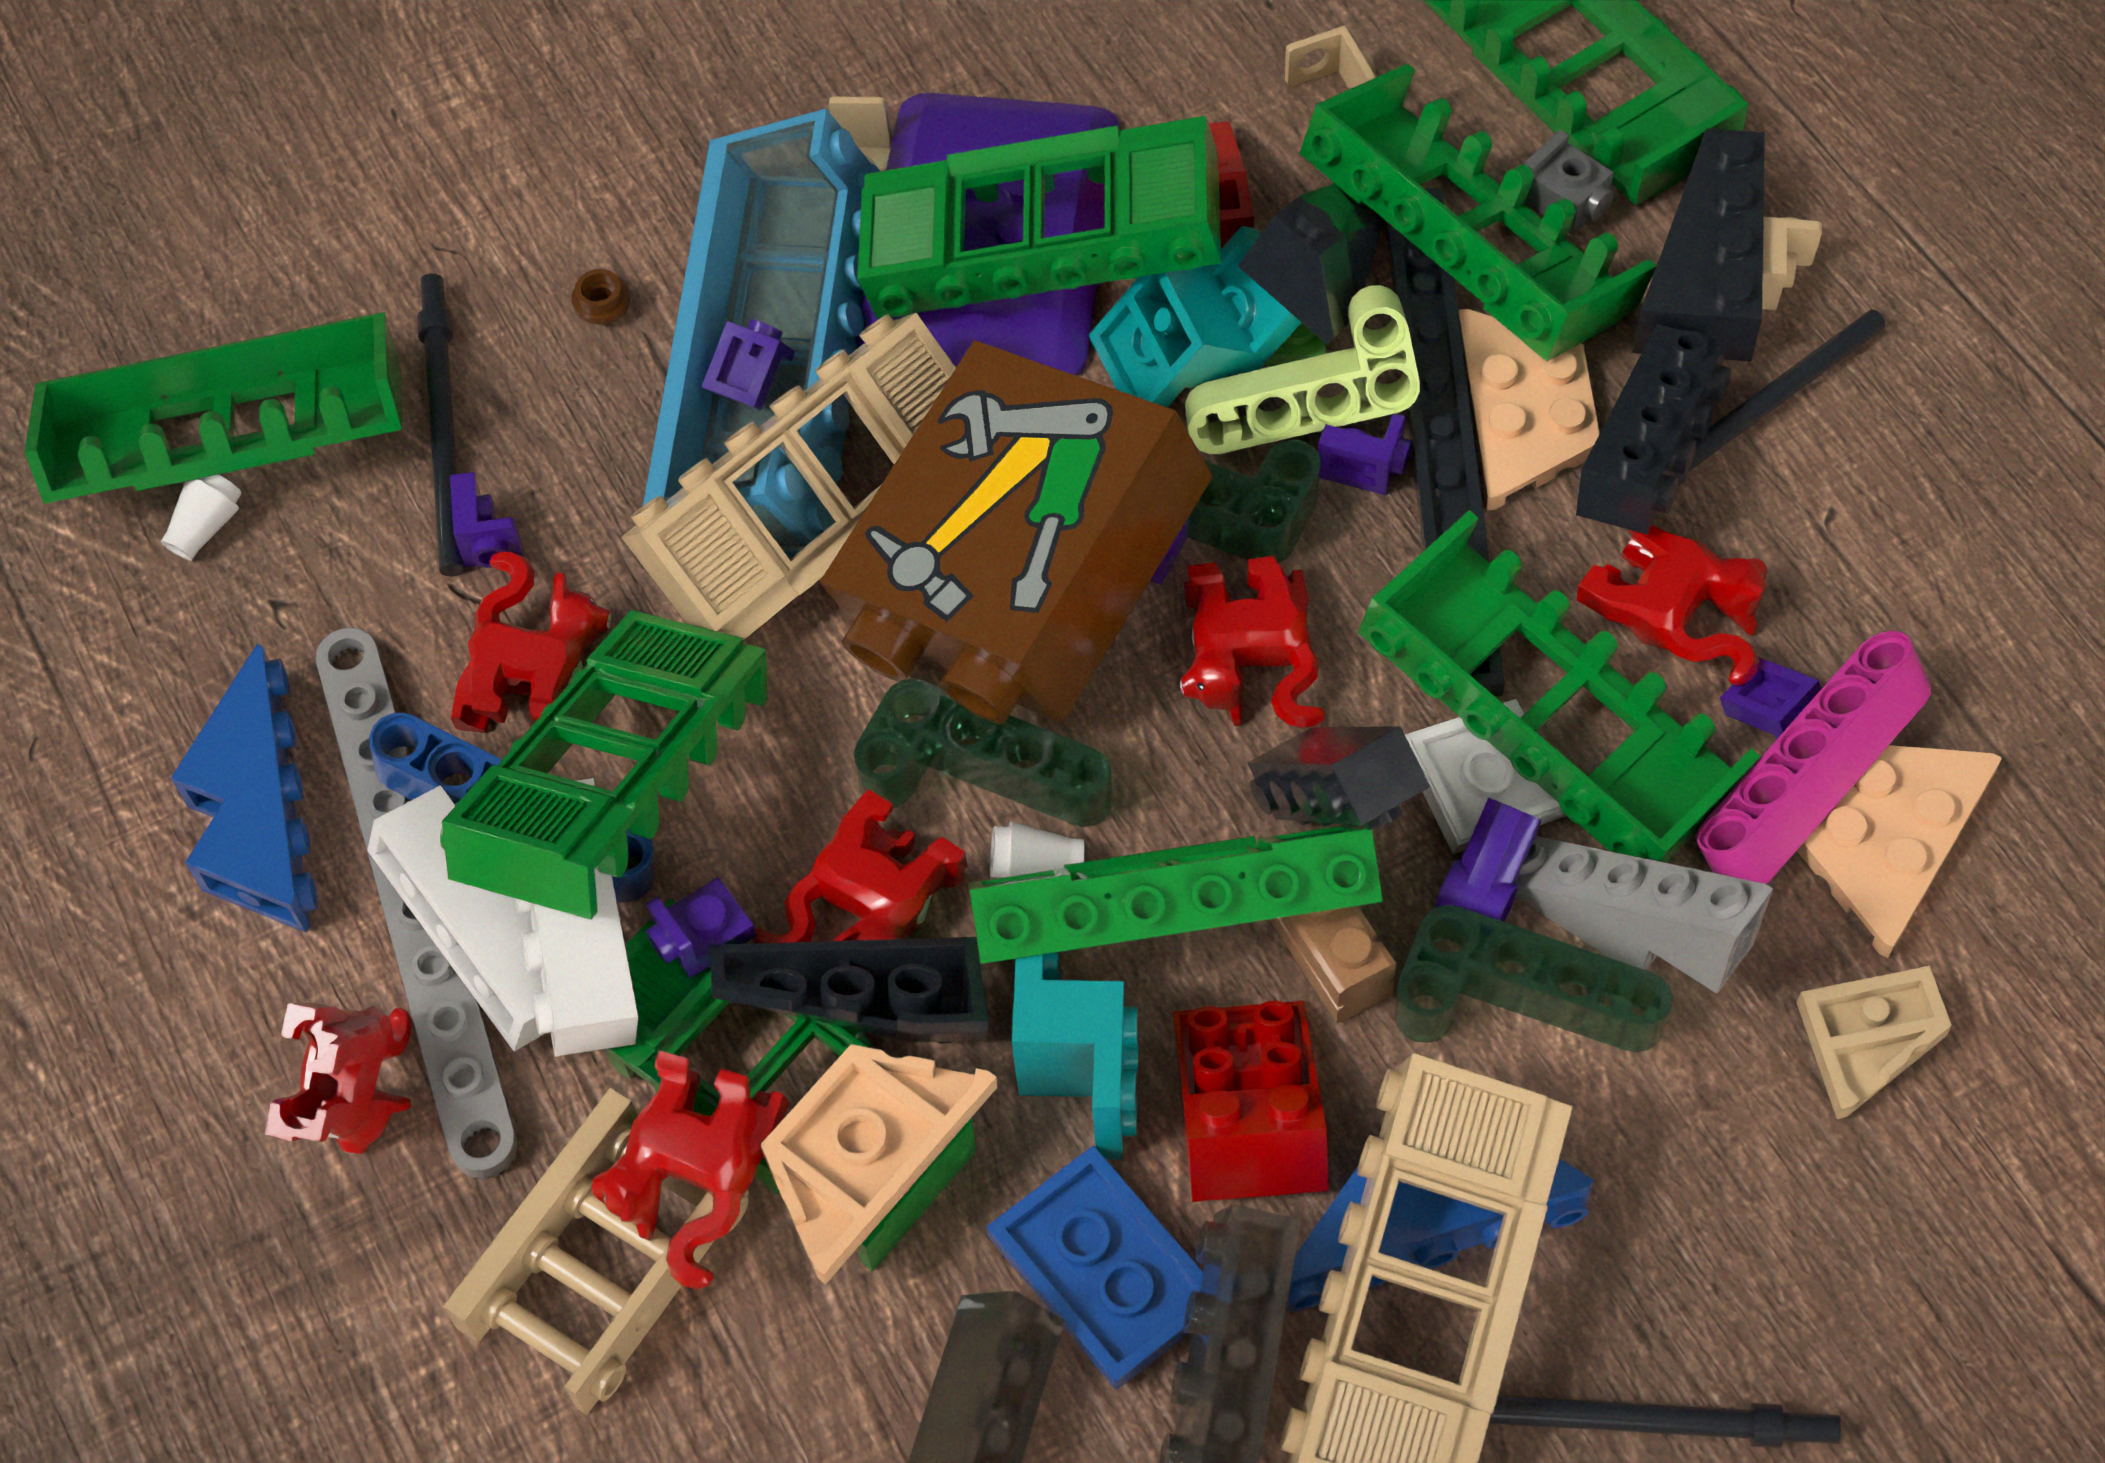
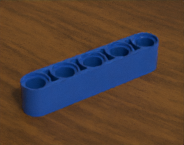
M391 713L382 717L373 726L369 735L371 754L378 779L390 790L411 800L441 786L453 803L459 802L492 765L497 766L502 760L432 724L406 713ZM398 747L414 749L411 755L404 758L388 756L393 749ZM453 774H464L470 777L466 783L459 786H450L443 783L447 777ZM629 828L627 829L628 857L635 858L640 863L636 867L626 870L620 878L612 876L615 897L618 902H633L642 898L651 889L654 881L652 841L630 834Z

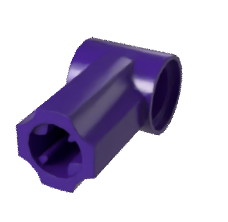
M1488 797L1462 859L1455 860L1443 882L1436 900L1434 912L1495 939L1501 931L1518 890V884H1515L1524 860L1529 854L1542 820Z

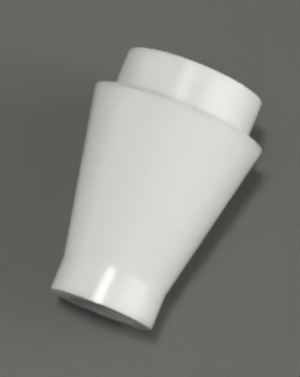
M220 475L185 481L168 530L160 541L161 544L174 554L192 561L207 541L239 510L236 502L242 494L241 491L233 483Z
M1010 821L1009 827H993L990 849V877L1002 878L1061 869L1067 864L1084 862V839L1068 838L1014 821Z

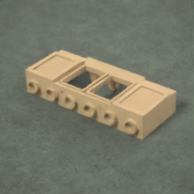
M917 313L894 321L887 314L875 321L859 335L864 344L852 354L848 355L845 350H841L816 368L815 372L820 378L805 391L799 385L787 391L770 405L771 410L775 414L759 428L753 421L739 429L724 442L729 452L714 464H711L708 458L700 461L679 477L678 482L683 488L665 502L662 496L659 495L643 505L631 516L636 526L621 538L687 624L741 637L745 640L794 598L803 594L823 577L880 486L855 507H852L797 430L843 394L887 456L895 464L956 369ZM778 445L781 446L836 521L791 559L787 557L732 483Z
M1415 1053L1411 1054L1399 1066L1398 1071L1387 1070L1376 1104L1377 1109L1386 1111L1379 1137L1369 1135L1357 1171V1175L1367 1178L1360 1204L1349 1203L1339 1232L1338 1242L1348 1245L1341 1272L1335 1270L1329 1272L1320 1299L1319 1311L1329 1314L1321 1341L1314 1338L1310 1340L1300 1370L1299 1379L1309 1383L1302 1410L1291 1408L1282 1432L1280 1450L1289 1452L1287 1463H1478L1490 1415L1494 1411L1548 1208V1197L1573 1106L1547 1098L1545 1095ZM1398 1181L1504 1215L1485 1287L1378 1253ZM1371 1276L1478 1310L1458 1384L1351 1350Z

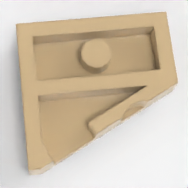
M1930 966L1802 991L1797 1000L1798 1009L1837 1119L1845 1118L1944 1039L1952 1026Z

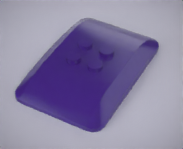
M919 93L909 97L900 107L886 170L947 160L948 154L1116 125L1119 129V121L1112 112L1097 106L940 93ZM1086 169L1055 174V188L1051 192L1045 193L1044 238L1105 228V183L1098 184L1092 182L1088 177ZM1024 179L999 183V197L994 202L989 203L978 200L973 188L966 189L964 251L1023 242ZM1098 283L1074 289H1060L1023 295L1018 298H1005L967 304L957 308L949 307L918 312L917 314L955 367L958 366L972 342L976 340L1078 376L1084 370L1087 362L1090 343L1089 334L1092 330ZM863 291L860 310L864 320V331L878 319ZM901 316V317H891V318H892L893 321H894V320H897V319L902 318V317H905V316ZM856 336L858 349L864 344V341L860 336Z

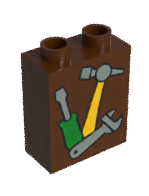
M974 340L820 580L821 585L853 623L842 640L844 648L868 668L898 682H905L917 663L944 673L945 675L940 681L942 690L959 705L990 722L1005 724L1016 705H1020L1055 721L1064 723L1213 478L1176 410Z

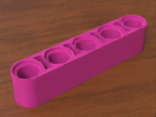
M1887 631L1878 633L1862 643L1702 823L1697 831L1696 840L1713 873L1764 884L1769 883L1923 707L1931 695V684L1909 636L1898 631Z

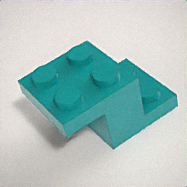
M1241 226L1221 249V264L1197 267L1192 270H1178L1141 276L1134 281L1089 334L1116 390L1168 407L1185 387L1194 389L1196 386L1208 381L1259 370L1302 323L1238 267L1240 261L1260 236L1258 229Z
M1059 952L1016 958L1012 1048L1019 1096L1092 1097L1095 1148L1106 1160H1123L1124 1136H1137L1138 1006H1125L1124 981L1062 980V973L1059 972Z

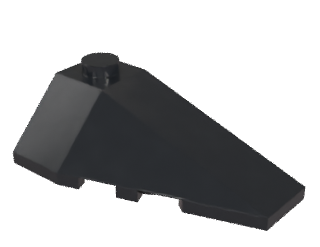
M1333 183L1300 195L1275 214L1240 261L1238 267L1328 345L1350 326L1348 306L1352 297L1359 290L1366 288L1383 218L1364 202L1358 204Z
M976 937L710 945L712 998L912 1043L979 1041L988 1032L989 1021Z

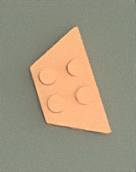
M1459 309L1458 316L1469 404L1486 511L1496 510L1505 505L1506 496L1529 484H1532L1536 489L1555 479L1561 470L1575 468L1585 463L1599 436L1583 344H1578L1546 362L1494 317L1469 309Z
M1888 745L1797 849V852L1812 871L1828 882L1832 896L1844 911L1849 913L1853 910L1874 936L1872 946L1880 955L1889 958L1994 776L2002 757L1994 753Z
M851 1044L761 1143L765 1160L819 1280L827 1284L997 1089V1078L995 1075L981 1069H976L973 1075L937 1068L935 1060L909 1055L903 1058H894L885 1054L883 1050Z

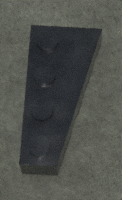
M1705 130L1640 312L1632 353H1642L1656 324L1684 331H1696L1704 336L1727 341L1724 360L1752 361L1762 322L1765 132Z

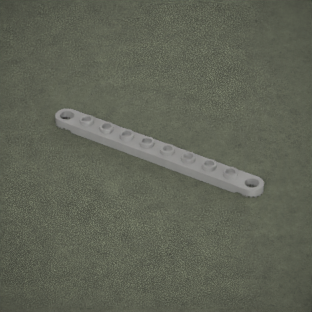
M343 628L332 632L322 640L316 651V664L366 849H368L374 820L411 801V799L390 790L380 782L375 772L371 754L369 735L373 726L382 717L391 713H397L381 655L374 639L367 632L357 628ZM348 648L351 651H355V648H357L358 652L363 651L364 657L356 667L348 670L334 668L335 656L340 657L341 651L346 653ZM398 747L388 754V756L393 758H404L409 755L407 747ZM368 852L448 1151L458 1169L462 1173L467 1174L469 1178L475 1179L476 1177L481 1180H487V1177L491 1176L496 1178L500 1175V1172L503 1170L506 1172L510 1168L509 1165L512 1161L515 1162L516 1152L519 1150L518 1137L513 1125L481 1006ZM490 1128L493 1132L497 1131L501 1135L499 1146L492 1154L482 1158H475L465 1153V1144L468 1145V1138L474 1136L473 1132L479 1133L481 1132L480 1129L488 1131Z

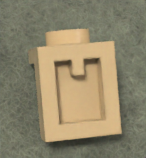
M1764 217L1762 309L1776 310L1783 287L1792 288L1794 284L1796 265H1812L1822 235L1821 222L1800 220L1794 217Z

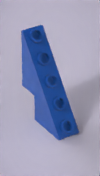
M256 644L171 777L172 782L188 808L213 818L185 864L203 892L307 933L310 928L309 911L318 909V898L310 872L304 873L301 856L310 854L311 846L303 817L296 818L294 801L303 800L304 793L299 770L295 763L289 764L287 748L297 745L292 717L288 710L282 711L281 696L290 693L289 680L283 660L281 658L269 660L263 646Z
M1560 1158L1548 1197V1208L1543 1223H1549L1551 1228L1569 1226L1587 1216L1589 1211L1586 1205L1594 1179ZM1358 1167L1277 1280L1276 1304L1281 1308L1288 1306L1291 1311H1301L1320 1304L1322 1291L1331 1270L1341 1272L1348 1245L1338 1242L1340 1228L1349 1203L1360 1204L1367 1178L1357 1175ZM1398 1181L1378 1253L1414 1265L1419 1264L1427 1269L1437 1268L1457 1258L1460 1250L1484 1243L1486 1248L1494 1249L1504 1215ZM1371 1276L1368 1289L1380 1286L1387 1281Z

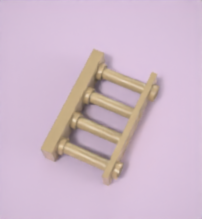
M609 1088L443 1306L456 1329L477 1343L481 1341L490 1328L496 1329L501 1326L573 1373L564 1387L575 1407L588 1415L598 1400L606 1401L618 1389L626 1373V1365L624 1364L682 1286L670 1275L666 1262L668 1245L672 1238L656 1228L654 1236L650 1241L640 1238L636 1225L630 1222H622L621 1218L610 1213L606 1206L592 1194V1181L594 1177L607 1171L625 1154L633 1121L637 1118L632 1101L612 1088ZM667 1177L662 1181L663 1186L696 1206L685 1223L711 1213L713 1209V1196L710 1193L671 1177ZM748 1190L741 1197L740 1214L730 1231L739 1223L746 1211ZM583 1215L656 1261L633 1294L558 1247V1237L573 1217L578 1219ZM714 1241L699 1245L694 1250L693 1257L697 1263H699ZM543 1270L615 1317L591 1351L516 1303V1293L532 1272L536 1274Z

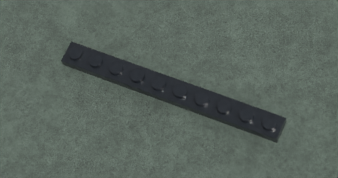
M1442 187L1424 188L1444 205ZM1385 221L1393 292L1398 295L1406 317L1420 381V392L1416 401L1407 409L1410 440H1412V458L1423 551L1470 510L1479 519L1467 544L1489 562L1454 278ZM1500 647L1470 674L1494 696H1503L1505 685Z

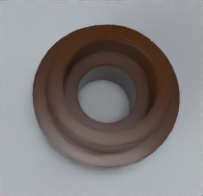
M594 269L584 273L576 282L572 293V304L575 313L583 321L598 325L607 324L625 314L630 305V293L626 283L614 272L607 269Z

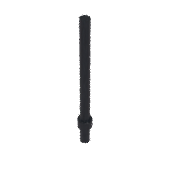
M430 273L422 276L420 279L422 310L417 315L418 338L425 344L439 572L444 576L452 577L460 575L464 571L463 561L454 537L450 475L457 474L448 343L453 339L452 314L445 307L444 279L439 274Z
M1874 309L1867 311L1710 426L1704 439L1695 437L1696 450L1689 472L1885 328L1883 316ZM1677 474L1678 487L1685 483L1686 476Z
M1498 1395L1493 1414L1490 1415L1489 1424L1750 1439L1751 1446L1781 1448L1783 1441L1839 1444L1841 1438V1420L1839 1415L1783 1412L1781 1404L1751 1403L1750 1410Z

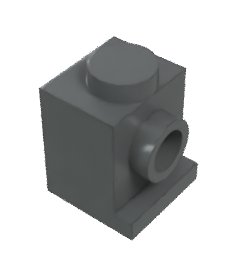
M1559 130L1524 163V165L1531 169L1534 177L1524 204L1544 216L1550 204L1562 198L1570 200L1575 207V217L1568 233L1573 236L1589 220H1599L1608 210L1614 197V193L1611 191L1614 172L1569 144V135Z

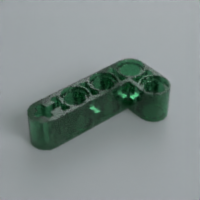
M1287 440L1278 443L1268 452L1255 478L1205 461L1213 478L1187 519V537L1247 560L1274 556L1276 562L1280 563L1287 559L1293 552L1306 527L1319 497L1321 462L1319 454L1314 447L1298 440ZM1287 478H1296V479H1300V480L1290 481V480H1285V479H1287ZM1214 503L1220 504V506L1210 507L1205 506V504ZM1272 524L1276 525V527L1267 528L1261 527L1260 525Z
M901 680L890 687L863 731L854 750V760L861 794L863 795L867 789H870L892 803L893 808L904 804L913 795L928 767L1075 826H1094L1104 821L1111 812L1113 805L1110 762L1103 753L1011 715L1005 724H997L985 720L959 705L941 687L923 680ZM912 715L924 716L918 722L909 723L902 721ZM969 737L981 739L980 742L974 745L958 743L964 738ZM1022 760L1038 762L1037 765L1031 768L1014 766ZM881 765L897 766L896 769L888 773L873 772L874 769Z
M1445 905L1436 907L1428 912L1420 924L1399 978L1394 1017L1399 1030L1409 1039L1422 1043L1438 1041L1452 1027L1462 998L1466 995L1625 1051L1642 1052L1657 1045L1663 1036L1672 1008L1673 997L1667 983L1660 976L1650 971L1462 907ZM1440 940H1450L1459 944L1462 949L1452 953L1443 952L1437 949L1433 943ZM1504 961L1515 962L1522 966L1525 971L1515 975L1507 974L1501 971L1496 964ZM1565 983H1576L1584 987L1588 994L1579 997L1571 996L1565 993L1559 986ZM1426 995L1437 999L1441 1005L1434 1009H1423L1416 1006L1411 999L1416 996ZM1604 995L1611 997L1609 1006L1602 1004ZM1633 1007L1644 1010V1015L1640 1016L1632 1013Z

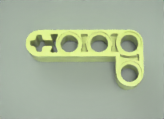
M1377 285L1361 289L1352 297L1348 306V318L1355 346L1353 348L1208 381L1196 386L1187 397L1185 412L1188 433L1197 449L1207 454H1223L1322 431L1325 424L1339 427L1399 413L1408 409L1418 397L1420 381L1409 327L1398 295L1390 288ZM1387 314L1392 316L1391 322L1381 329L1371 330L1364 327L1365 322L1373 315ZM1388 369H1397L1404 372L1396 382L1391 384H1382L1376 381L1377 377ZM1338 383L1344 386L1343 391L1334 397L1324 398L1317 395V391L1326 384ZM1269 397H1279L1286 401L1280 409L1275 411H1264L1258 408V405ZM1245 405L1246 416H1239L1238 406ZM1217 413L1220 420L1209 423L1207 415Z

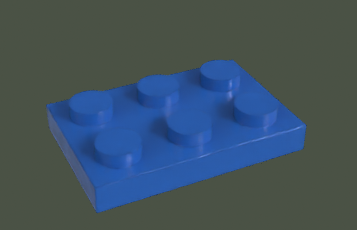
M1091 1146L986 1226L987 1236L1116 1391L1224 1306V1296L1094 1146Z

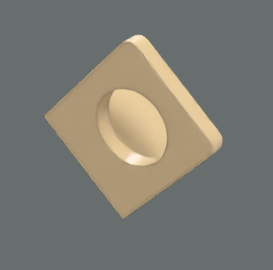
M1345 25L1291 43L1286 47L1285 81L1289 87H1294L1338 71L1349 89L1376 77L1375 66L1370 54L1366 50H1359ZM1316 49L1326 50L1324 57L1317 64L1307 68L1299 67L1300 61L1309 52Z
M831 97L829 99V112L843 129L849 131L854 143L866 158L875 164L880 171H886L891 147L886 100L882 97ZM831 183L832 194L838 195V190Z

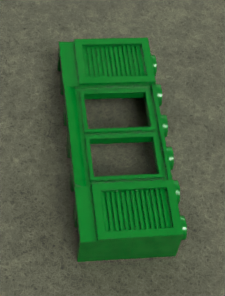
M1422 0L1473 49L1472 54L1555 134L1559 130L1568 134L1569 144L1614 172L1612 184L1635 206L1650 197L1652 199L1689 177L1706 129L1743 131L1749 104L1743 99L1740 92L1735 87L1727 85L1706 65L1703 58L1697 52L1689 50L1668 30L1666 24L1660 18L1651 15L1636 0ZM1570 5H1573L1605 35L1602 39L1551 69L1542 56H1537L1530 60L1513 44L1514 38ZM1623 52L1656 85L1594 121L1586 114L1587 103L1580 92L1573 91L1566 95L1560 88Z
M1408 63L1315 105L1299 154L1358 204L1364 202L1461 283L1484 303V310L1546 362L1619 323L1622 317L1638 308L1657 265L1650 259H1647L1615 277L1609 275L1607 272L1618 249L1617 240L1612 234L1603 233L1590 240L1585 253L1581 252L1565 239L1575 217V207L1570 200L1562 198L1550 204L1541 219L1524 205L1534 179L1533 173L1528 166L1521 164L1508 170L1501 185H1499L1483 172L1492 149V140L1486 132L1479 131L1466 137L1459 152L1442 138L1452 112L1447 100L1438 98L1426 104L1420 118H1417L1403 106L1416 70ZM1444 174L1478 202L1480 206L1457 216L1421 187L1420 184ZM1501 221L1535 249L1538 254L1518 264H1514L1477 232Z
M1206 115L1119 130L1116 125L948 154L947 160L868 173L865 174L861 199L857 279L877 319L887 314L890 317H901L907 314L949 307L957 308L967 304L1005 298H1018L1023 295L1060 289H1074L1085 285L1116 280H1130L1141 276L1178 270H1192L1197 267L1221 264L1219 160ZM1086 169L1088 177L1092 182L1098 184L1105 183V228L1044 238L1045 193L1051 192L1055 188V174ZM1024 179L1023 242L964 251L966 189L973 188L978 200L989 203L998 199L999 183Z
M381 312L35 383L24 454L43 504L133 485L136 492L315 455L314 448L402 430L401 365L386 314ZM295 392L294 424L289 425L284 406L280 401L267 399L261 403L259 409L262 431L234 436L236 404ZM213 409V411L206 412L200 417L199 433L203 443L170 449L163 429L154 424V421Z
M1469 510L1372 597L1358 633L1378 653L1389 659L1412 679L1424 693L1430 697L1440 699L1455 712L1474 736L1487 740L1508 758L1515 771L1527 781L1535 782L1553 797L1568 818L1579 824L1607 850L1666 863L1699 830L1707 817L1761 756L1750 748L1730 768L1706 747L1716 731V726L1711 718L1703 713H1697L1682 727L1657 706L1667 689V685L1660 675L1655 672H1648L1635 686L1609 665L1618 649V643L1610 633L1601 630L1585 645L1561 624L1570 608V603L1563 593L1558 590H1551L1537 604L1514 584L1522 568V562L1513 551L1504 550L1489 563L1473 550L1467 543L1479 518ZM1516 631H1519L1567 672L1521 718L1470 676L1479 665ZM1583 687L1635 730L1589 776H1586L1537 733Z
M630 610L587 658V665L575 673L566 689L553 703H549L544 708L540 718L524 736L513 742L509 752L497 766L492 765L441 821L440 844L442 849L445 850L448 880L592 920L598 913L595 869L597 866L600 873L618 878L622 877L628 865L627 829L629 828L630 834L652 839L655 836L659 825L658 791L663 798L678 802L683 801L689 786L687 756L689 755L690 761L708 766L716 758L718 748L716 720L719 726L738 731L745 719V702L763 706L768 700L766 649L745 644L741 637ZM615 695L679 711L656 740L592 723ZM573 744L638 761L613 791L548 774Z
M1341 825L1258 838V843H1256L1255 836L1067 864L1061 869L968 883L981 964L1383 902L1372 830H1366L1365 826L1361 825L1346 829Z
M669 898L664 903V906L667 909L677 902ZM650 918L625 945L638 1014L636 1042L633 1045L607 1048L605 1050L612 1066L620 1074L630 1079L637 1073L651 1084L657 1093L662 1080L655 1067L659 1051L681 1056L729 1004V1001L712 998L711 965L689 979L676 959L668 964L662 961L645 933V930L653 926ZM784 1014L795 1023L747 1075L750 1085V1098H754L757 1090L766 1092L814 1038L818 1039L839 1056L851 1044L870 1048V1041L859 1030ZM701 1077L693 1112L711 1117L718 1107L721 1095L718 1090ZM972 1117L858 1247L862 1264L872 1272L977 1151ZM763 1157L756 1170L758 1178L769 1190L779 1194L780 1191L765 1157Z

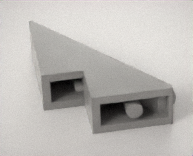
M1535 836L1529 854L1524 860L1515 884H1518L1516 898L1641 978L1655 958L1659 956L1716 994H1718L1753 947L1773 888L1760 882Z

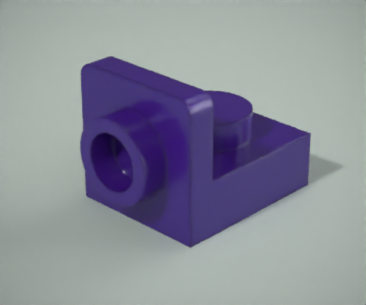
M750 319L747 328L727 321L701 387L709 392L761 411L781 359L792 362L796 351L780 341L783 331L773 326Z
M1399 414L1392 415L1384 439L1372 437L1358 429H1342L1325 424L1318 443L1317 478L1386 495L1393 473L1404 474L1412 449V440L1403 438L1405 416Z
M474 472L450 475L454 537L464 567L480 566L493 568L490 566L489 561L492 555L498 552H514L524 557L523 545L515 519H496L491 494L481 495Z
M1759 657L1758 669L1752 679L1738 687L1731 685L1720 697V701L1726 716L1773 734L1777 740L1819 693L1821 686L1817 679Z
M719 877L667 909L658 897L646 903L653 926L645 930V933L651 945L665 964L676 959L689 979L711 965L710 945L745 944L756 937L752 922Z

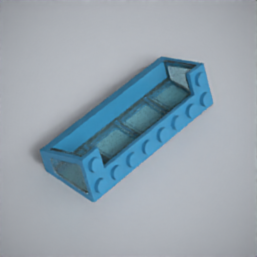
M827 108L716 138L709 142L643 505L659 495L666 502L683 488L678 479L687 470L708 458L711 464H714L729 452L724 442L731 435L753 421L759 428L775 415L770 405L779 397L798 385L803 391L808 389L820 379L815 372L816 368L837 352L845 350L850 355L857 350L856 336H859L864 329L863 315L860 310L863 289L857 279L862 188H864L865 174L880 172L875 164L870 163L854 143L849 131L840 126ZM750 319L773 326L783 331L780 341L796 351L792 362L781 359L761 411L719 396L701 387L727 321L747 328ZM843 394L797 430L836 485L842 476L841 457L845 431L848 430L850 424L848 411L850 403ZM780 445L732 482L788 558L795 556L835 523L834 518Z

